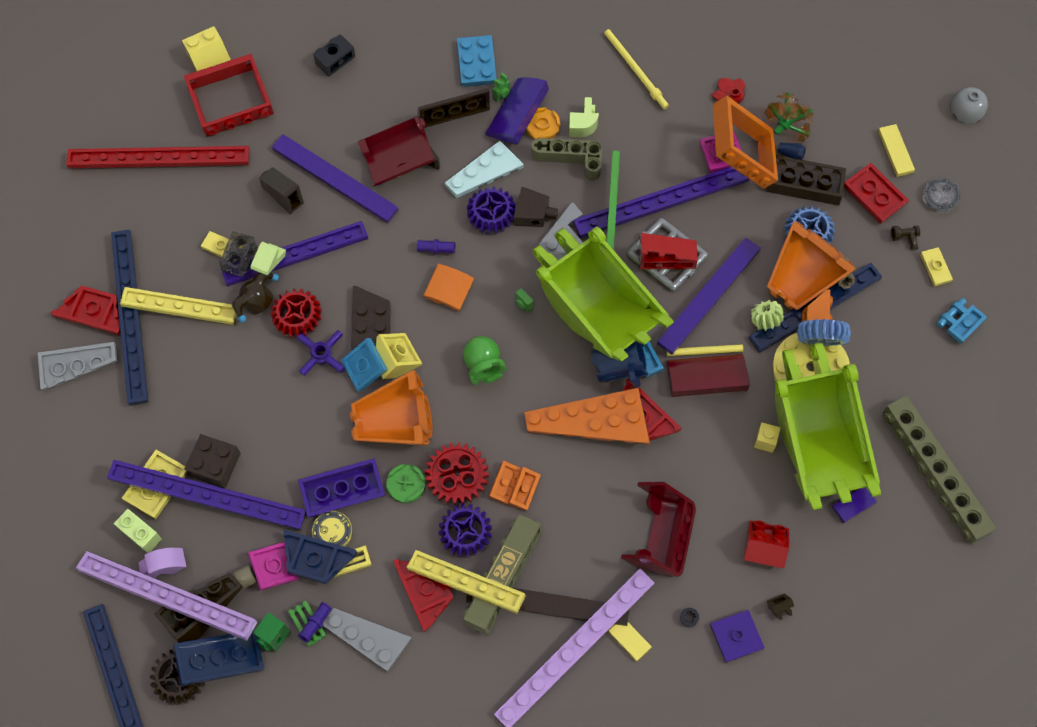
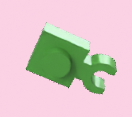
M501 73L499 80L494 79L496 86L492 88L493 99L497 102L502 98H506L510 93V81L504 73Z

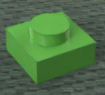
M522 288L515 292L517 306L530 312L534 308V300Z

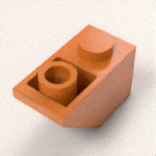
M825 290L802 311V322L832 319L830 307L833 303V297L830 296V290Z

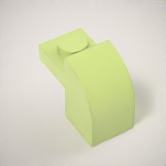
M585 97L584 113L570 112L569 137H587L597 129L599 113H595L592 97Z

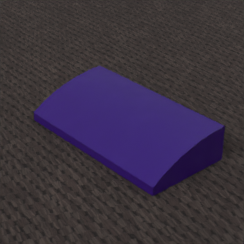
M530 77L517 78L510 93L487 129L486 136L517 145L549 90L547 81Z
M375 458L298 480L308 518L385 496Z

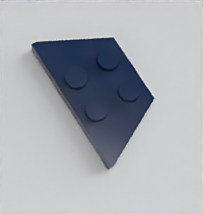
M288 530L283 532L288 574L325 585L353 560L358 553L355 549Z

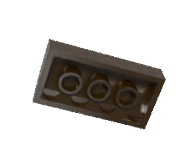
M486 88L420 106L417 108V114L419 118L424 119L426 126L430 127L489 111V89Z
M776 155L778 181L768 186L767 192L840 205L846 168Z

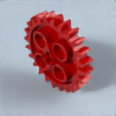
M460 442L457 443L456 447L450 443L448 449L442 445V452L436 449L437 456L430 455L432 462L426 463L430 469L425 470V474L429 475L425 478L426 482L430 483L428 489H434L432 495L439 494V501L446 498L447 505L450 500H453L454 506L457 504V501H461V504H464L465 499L471 503V496L479 498L477 491L484 492V488L481 485H487L488 482L484 478H489V473L485 472L489 470L488 465H483L486 463V459H480L481 452L475 454V447L469 450L467 443L464 447H461ZM464 459L470 461L466 466L460 464ZM444 463L451 465L447 470H443L440 467ZM455 471L459 472V476H455ZM466 478H472L474 480L471 484H465L463 482ZM446 482H453L454 486L446 488L444 484Z

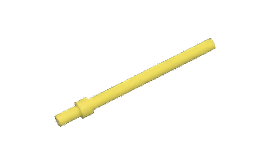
M606 30L604 32L606 37L649 90L653 100L657 101L663 109H667L669 104L663 98L659 88H655L611 30Z

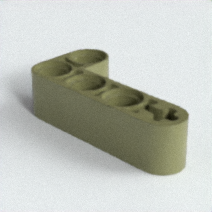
M537 138L531 144V155L535 161L585 164L584 173L588 179L596 180L600 177L602 145L598 141Z

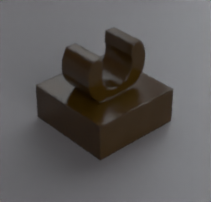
M785 593L766 601L768 608L775 613L778 619L782 620L781 612L786 610L789 616L792 615L790 608L794 607V603Z

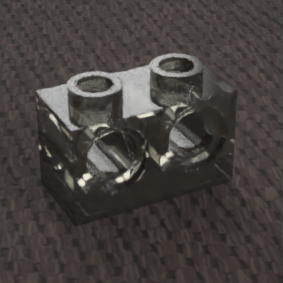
M232 231L219 263L223 272L244 277L245 272H248L250 269V259L257 251L254 237ZM241 245H247L245 248H239ZM235 261H240L237 265L233 264Z

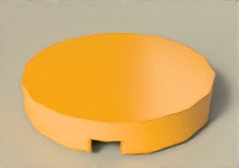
M545 107L538 108L526 128V132L534 140L537 138L553 139L560 130V117L553 110H548Z

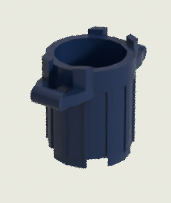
M635 341L624 349L628 357L622 362L614 358L611 359L593 348L591 350L592 364L596 365L600 372L596 374L600 382H610L629 377L630 382L635 388L640 387V377L649 375L643 349L645 344Z

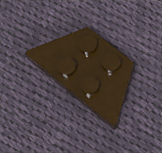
M353 286L351 351L366 338H371L374 345H376L379 334H390V301L357 286Z

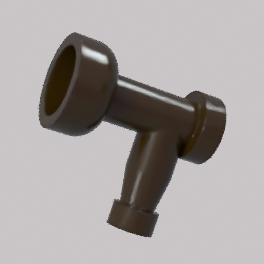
M918 225L906 229H901L899 226L891 227V238L893 241L900 240L902 236H908L911 250L919 249L916 238L920 236V227Z

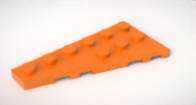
M638 388L524 412L529 433L558 434L567 437L577 436L586 439L624 441L625 443L634 442L650 445Z

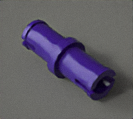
M434 239V241H417L418 252L425 251L433 252L434 254L439 252L455 253V242L439 241V239Z
M321 602L315 613L308 617V622L301 633L298 634V637L302 641L309 643L315 632L323 626V621L332 608L328 604Z

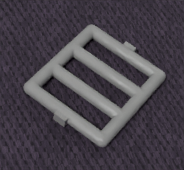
M659 218L647 232H642L655 234L663 227L669 232L667 235L669 237L689 239L663 218ZM640 239L627 251V256L638 265L639 255L636 253L639 250ZM698 245L696 268L708 256V253ZM656 269L646 270L671 291H675L688 277L691 278L695 274V269H685L672 282L664 276L670 269H660L659 271Z

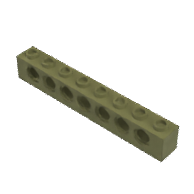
M906 395L887 405L883 411L886 422L892 425L896 437L902 440L906 446V452L914 458L918 470L924 473L928 479V485L936 491L940 503L944 507L946 506L950 512V518L955 524H958L964 539L972 545L990 535L997 528L908 396ZM900 418L906 419L908 424L903 423ZM911 434L917 435L919 440L913 439ZM922 450L927 451L930 456H925ZM933 467L939 468L941 473L935 472ZM944 483L949 484L952 487V490H948L944 486ZM955 500L961 501L963 507L958 506ZM967 517H971L975 524L969 523Z

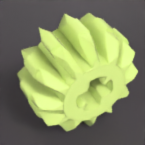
M761 301V304H755V308L751 309L752 323H754V326H757L758 330L763 328L765 331L770 328L774 329L775 326H780V323L783 322V309L777 301Z

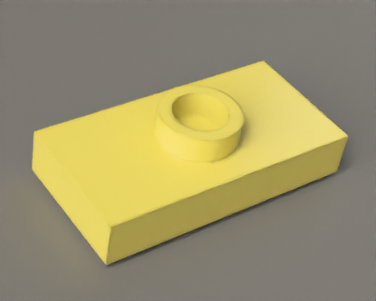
M209 231L201 244L202 249L233 263L243 249L241 244Z
M939 247L920 253L934 287L952 282L953 278Z

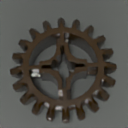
M171 649L169 650L170 656L163 653V660L157 659L155 661L158 667H151V670L156 672V674L150 675V679L156 681L152 682L150 686L156 688L154 694L160 695L159 699L161 701L166 699L167 704H171L174 700V704L179 705L181 699L184 704H187V697L195 700L193 693L197 692L200 694L201 690L198 687L205 686V683L192 684L187 688L186 686L181 687L180 680L177 681L175 679L178 671L174 651ZM171 666L170 672L164 676L166 669ZM175 684L179 692H169L165 689L164 685Z

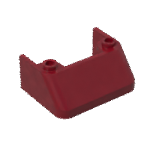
M638 482L637 486L649 493L646 504L648 509L654 513L647 550L638 549L635 555L622 554L621 559L638 569L679 577L683 573L696 513L695 503L665 482Z

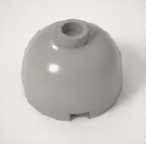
M967 87L961 89L952 99L950 104L952 115L954 113L957 116L956 119L962 123H977L978 120L984 118L987 112L988 98L978 88Z

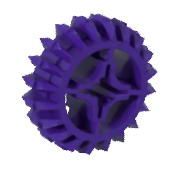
M486 186L485 191L479 188L478 194L473 192L472 198L468 200L467 217L469 222L474 224L475 229L480 227L481 233L487 230L488 234L491 231L497 234L498 229L504 232V226L509 228L510 222L514 221L516 204L513 202V197L509 196L508 191L503 193L502 188L496 190L495 186H493L489 190Z
M462 503L459 510L455 505L453 506L454 512L447 510L449 517L442 516L443 522L439 523V528L442 530L438 531V534L443 536L440 542L446 543L444 545L446 550L451 548V554L458 551V557H461L463 552H466V557H470L469 552L471 551L476 556L477 548L480 551H484L482 544L489 545V541L486 538H492V533L488 532L492 530V525H487L491 522L490 518H485V511L479 513L480 507H476L473 510L472 504H469L467 509ZM461 517H468L465 521L457 520ZM475 520H477L482 527V532L480 535L477 534V531L473 529ZM450 526L454 527V530L458 532L456 541L449 535ZM466 528H469V532L465 531L462 534V529L465 530ZM468 539L474 541L470 544H463Z

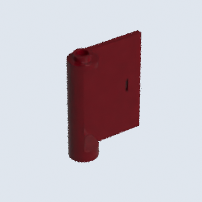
M419 116L413 117L358 141L367 161L374 186L435 161L424 130L427 126L423 118H419Z

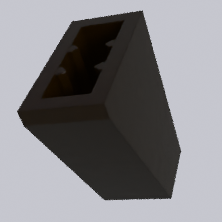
M274 167L264 171L261 177H259L262 188L289 214H292L304 204L299 185Z

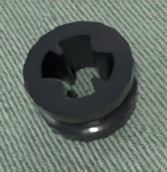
M686 608L682 611L680 620L684 626L693 627L699 620V614L693 608ZM687 612H691V615L694 614L695 616L692 623H688V620L685 621L684 619L687 616Z

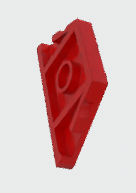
M81 285L74 291L73 295L68 296L63 301L64 304L57 310L53 309L50 313L55 318L118 336L121 334L118 299L114 294Z
M629 377L626 379L623 391L635 389ZM638 387L649 441L680 432L681 427Z
M395 559L393 560L421 627L426 632L454 599L449 586L408 570L407 566L410 561Z

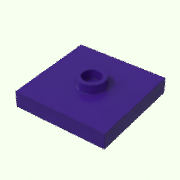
M749 610L710 624L725 663L764 649Z

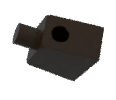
M521 187L514 214V226L544 227L546 218L557 219L558 209L549 207V197L547 195Z

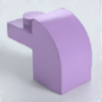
M183 548L154 550L145 554V559L138 562L140 573L152 578L161 574H175L187 567Z

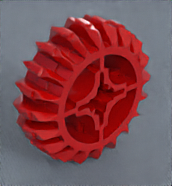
M293 288L292 293L286 290L285 296L279 294L280 300L274 299L275 305L271 306L272 313L270 314L273 319L272 323L276 326L277 331H281L284 336L289 334V337L292 338L296 334L298 338L301 333L307 336L308 330L314 332L313 326L318 327V321L322 319L320 315L322 313L321 304L315 295L311 296L309 291L304 293V290L301 288L299 292H296V289ZM287 307L288 312L285 314V317L282 318V313L284 309ZM311 308V313L309 317L306 319L305 314L308 312L307 310Z

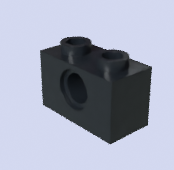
M341 34L332 38L325 46L318 48L313 54L315 64L328 77L356 57L354 47Z

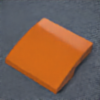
M438 263L423 296L437 304L442 303L458 312L474 278L457 269Z
M503 460L488 498L527 511L541 474L525 467H517Z

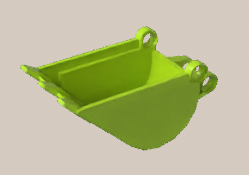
M596 226L588 232L589 239L582 244L566 229L562 228L554 236L567 255L557 260L540 245L532 249V252L541 264L535 272L541 280L544 293L554 310L570 329L593 343V348L611 359L614 358L622 362L628 357L624 349L635 341L646 344L651 340L647 332L656 325L668 327L674 323L664 308L606 242V236L599 227Z
M816 343L811 345L815 375L802 378L799 364L797 365L793 349L782 351L786 379L775 381V409L784 444L797 471L794 476L805 501H808L812 509L816 510L822 508L820 497L837 494L842 503L852 502L850 491L865 487L872 497L881 495L880 480L856 382L859 380L856 365L854 363L844 365L843 369L831 371L824 345Z

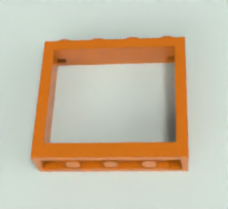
M728 96L713 104L716 157L763 189L777 182L778 173L773 129ZM733 124L757 141L759 163L734 146Z

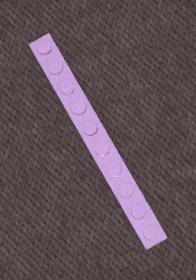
M86 551L76 567L78 572L246 641L257 624L254 618Z
M639 569L494 714L505 727H512L654 585V582Z

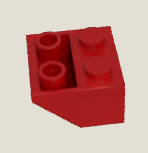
M750 520L744 549V560L784 569L789 551V528H785L782 525L766 524L760 520Z

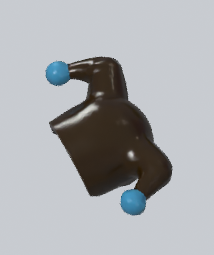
M259 272L252 281L246 282L241 287L239 296L231 304L238 316L239 322L244 323L247 319L242 313L244 307L255 315L263 312L271 304L273 294L265 286V281L267 279L278 281V274L269 273L265 275Z

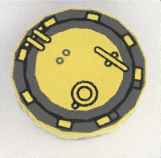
M331 511L324 513L314 522L312 528L313 538L345 547L352 537V525L349 519L340 512Z

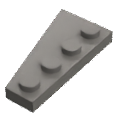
M333 608L323 622L324 628L386 672H389L412 640L410 636Z

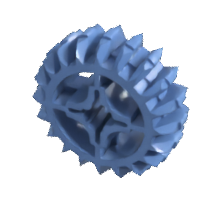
M804 205L801 210L797 208L795 213H790V216L786 219L784 231H786L785 237L787 238L793 222L797 221L804 225L803 228L812 230L830 244L835 233L833 228L834 222H830L832 218L831 216H826V211L820 212V207L814 210L813 206L807 209ZM818 225L821 226L823 233H821V230L818 228Z
M817 319L801 322L798 325L797 336L799 342L804 344L822 343L824 346H837L850 341L851 330L849 324L843 321Z

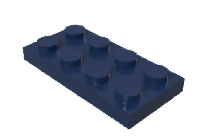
M255 629L247 641L232 634L174 644L173 651L181 687L263 671L264 665L259 643L255 641L257 637L253 633Z

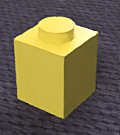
M761 422L754 448L773 453L781 427Z

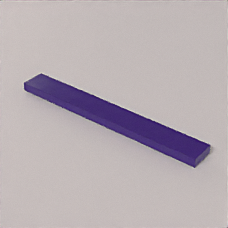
M284 134L272 146L273 151L386 223L399 210L390 201Z
M359 221L282 247V249L286 250V255L272 271L367 240L368 235L363 222ZM254 257L221 268L227 287L254 278L259 273L251 269Z
M745 238L658 340L657 345L673 355L757 255L761 247Z

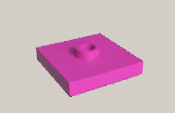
M285 542L248 552L247 555L260 591L299 580L298 576L288 574Z

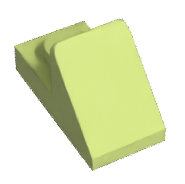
M261 242L251 264V269L268 275L285 257L286 250L270 243Z

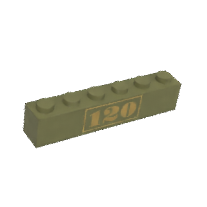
M519 514L518 518L514 519L510 525V533L507 537L503 538L499 553L494 555L489 572L486 571L483 577L513 588L543 532L541 523ZM473 596L472 604L463 613V620L466 626L488 636L502 608Z

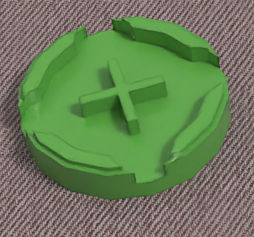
M401 464L394 467L388 474L386 487L390 496L395 501L411 503L423 495L426 487L425 477L418 467Z

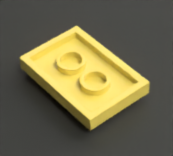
M158 450L154 451L144 468L185 478L187 475L184 465ZM130 486L122 499L156 520L171 499V496Z

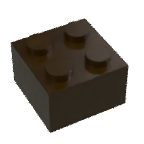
M200 434L184 470L192 478L225 489L241 453L235 445Z

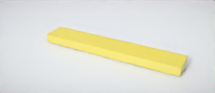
M124 287L120 302L121 307L234 325L236 313L231 304Z
M415 550L407 566V569L516 614L526 597L523 592L418 550Z

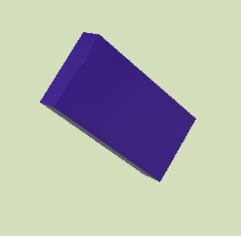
M865 487L851 494L852 502L842 503V501H839L832 508L840 520L845 523L876 504L877 501Z

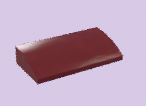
M743 354L667 360L671 397L748 391L749 377Z

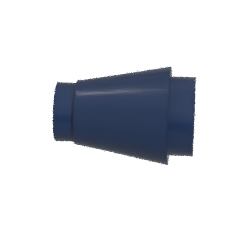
M780 142L778 147V153L803 160L806 152V146H803L802 143Z

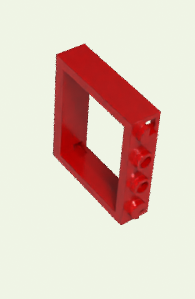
M252 54L184 75L206 137L274 114ZM252 71L264 104L206 123L194 89Z

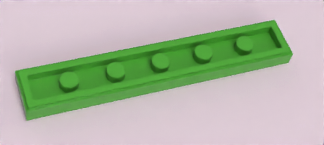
M614 150L611 163L606 242L613 250L620 152Z

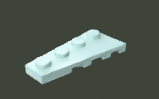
M499 141L446 181L445 186L456 198H459L478 189L479 186L485 183H492L496 178L505 177L516 169L524 168V164Z

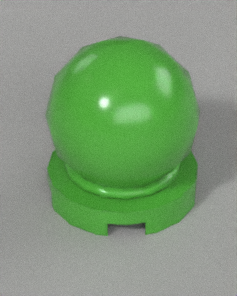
M473 337L466 342L463 349V361L467 368L470 369L468 374L472 384L478 385L480 381H485V384L496 381L503 376V371H507L504 360L500 359L499 346L490 337Z

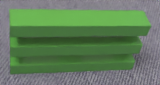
M306 600L302 602L303 604L297 605L296 608L288 611L300 633L303 627L295 614L297 612L300 614L305 625L308 621L302 609L306 608L310 616L314 614ZM322 627L318 629L320 635L317 636L315 633L313 635L314 639L307 643L309 647L327 636Z

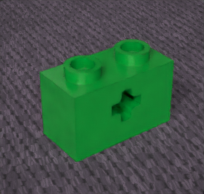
M268 612L253 633L257 637L255 641L268 652L271 649L277 652L291 632L285 623Z

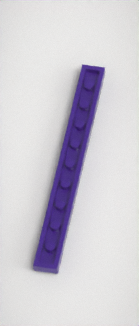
M728 167L618 204L616 207L615 226L748 182L750 179L733 167ZM609 208L574 219L573 224L579 238L589 236L588 232L596 226L602 231L606 230Z
M114 459L107 479L110 481L300 531L306 514V510Z

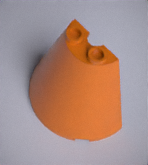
M794 221L791 225L767 285L770 289L768 292L776 298L782 297L785 300L783 303L791 310L793 308L798 310L856 268L851 261H846L844 259L845 256L812 230H806L803 228L804 225L797 221Z
M415 370L404 374L351 404L350 419L353 423L355 422V427L351 431L353 440L420 446L430 443L428 439L432 438L433 432L431 409L427 394L424 395V392L421 390L423 383Z

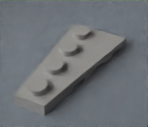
M109 342L38 352L41 390L45 391L118 362L116 343Z

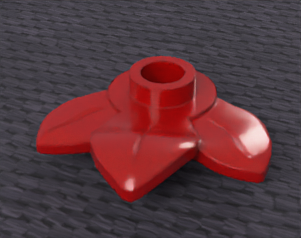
M721 78L718 80L719 90L711 94L718 101L728 96L739 104L745 97V82L740 78L734 81L729 78Z

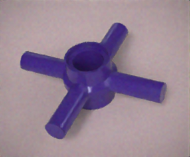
M339 330L326 343L321 341L314 343L303 333L298 336L297 339L311 350L312 357L299 370L301 375L305 376L316 363L321 365L328 363L339 373L343 372L345 367L331 357V348L343 336ZM319 351H325L323 355H317Z

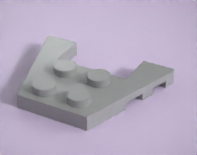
M574 203L569 205L539 243L557 260L567 255L554 236L560 229H566L580 244L583 243L569 227L573 224L574 219L583 217V213Z

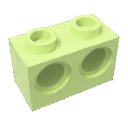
M129 509L114 523L121 532L147 553L151 552L162 540L156 531Z

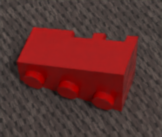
M641 233L639 244L640 270L696 269L698 261L696 240Z

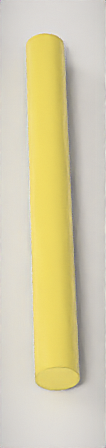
M743 344L678 348L673 355L667 351L666 354L667 356L743 352Z

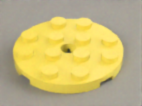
M797 333L787 337L779 345L774 355L772 371L775 381L786 379L782 351L793 349L797 365L799 364L802 378L815 375V371H809L806 368L808 363L813 364L811 345L799 342ZM841 345L824 346L831 371L843 369L844 365L850 364L847 353Z

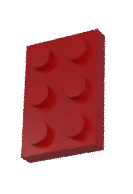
M869 163L844 182V188L880 224L909 202L872 163Z

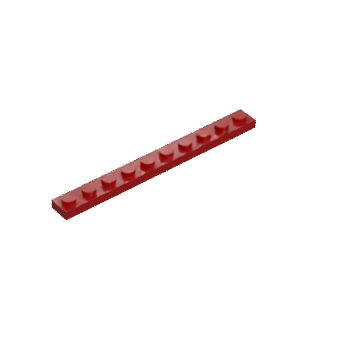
M249 146L68 149L66 165L68 168L249 165L250 148Z

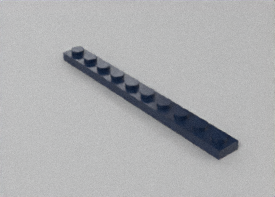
M129 229L111 232L127 403L130 406L148 403L149 401L139 309L121 307L120 305L124 287L137 289L132 234Z

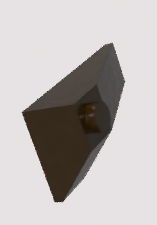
M228 573L208 582L205 587L196 591L193 589L189 593L227 607L243 586L231 573ZM164 606L154 613L156 618L178 643L199 639L210 626Z

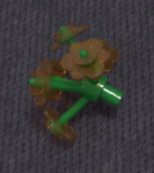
M790 92L783 93L782 96L777 95L778 98L785 99L784 104L780 102L770 103L764 112L768 119H773L774 117L778 119V126L774 129V133L780 135L783 130L789 128L799 132L798 141L804 142L811 133L810 123H805L801 129L791 124L806 118L812 123L813 109L809 106L806 107L804 103L800 106L798 103L793 104L789 100L798 101V99L793 98L794 95L790 94Z

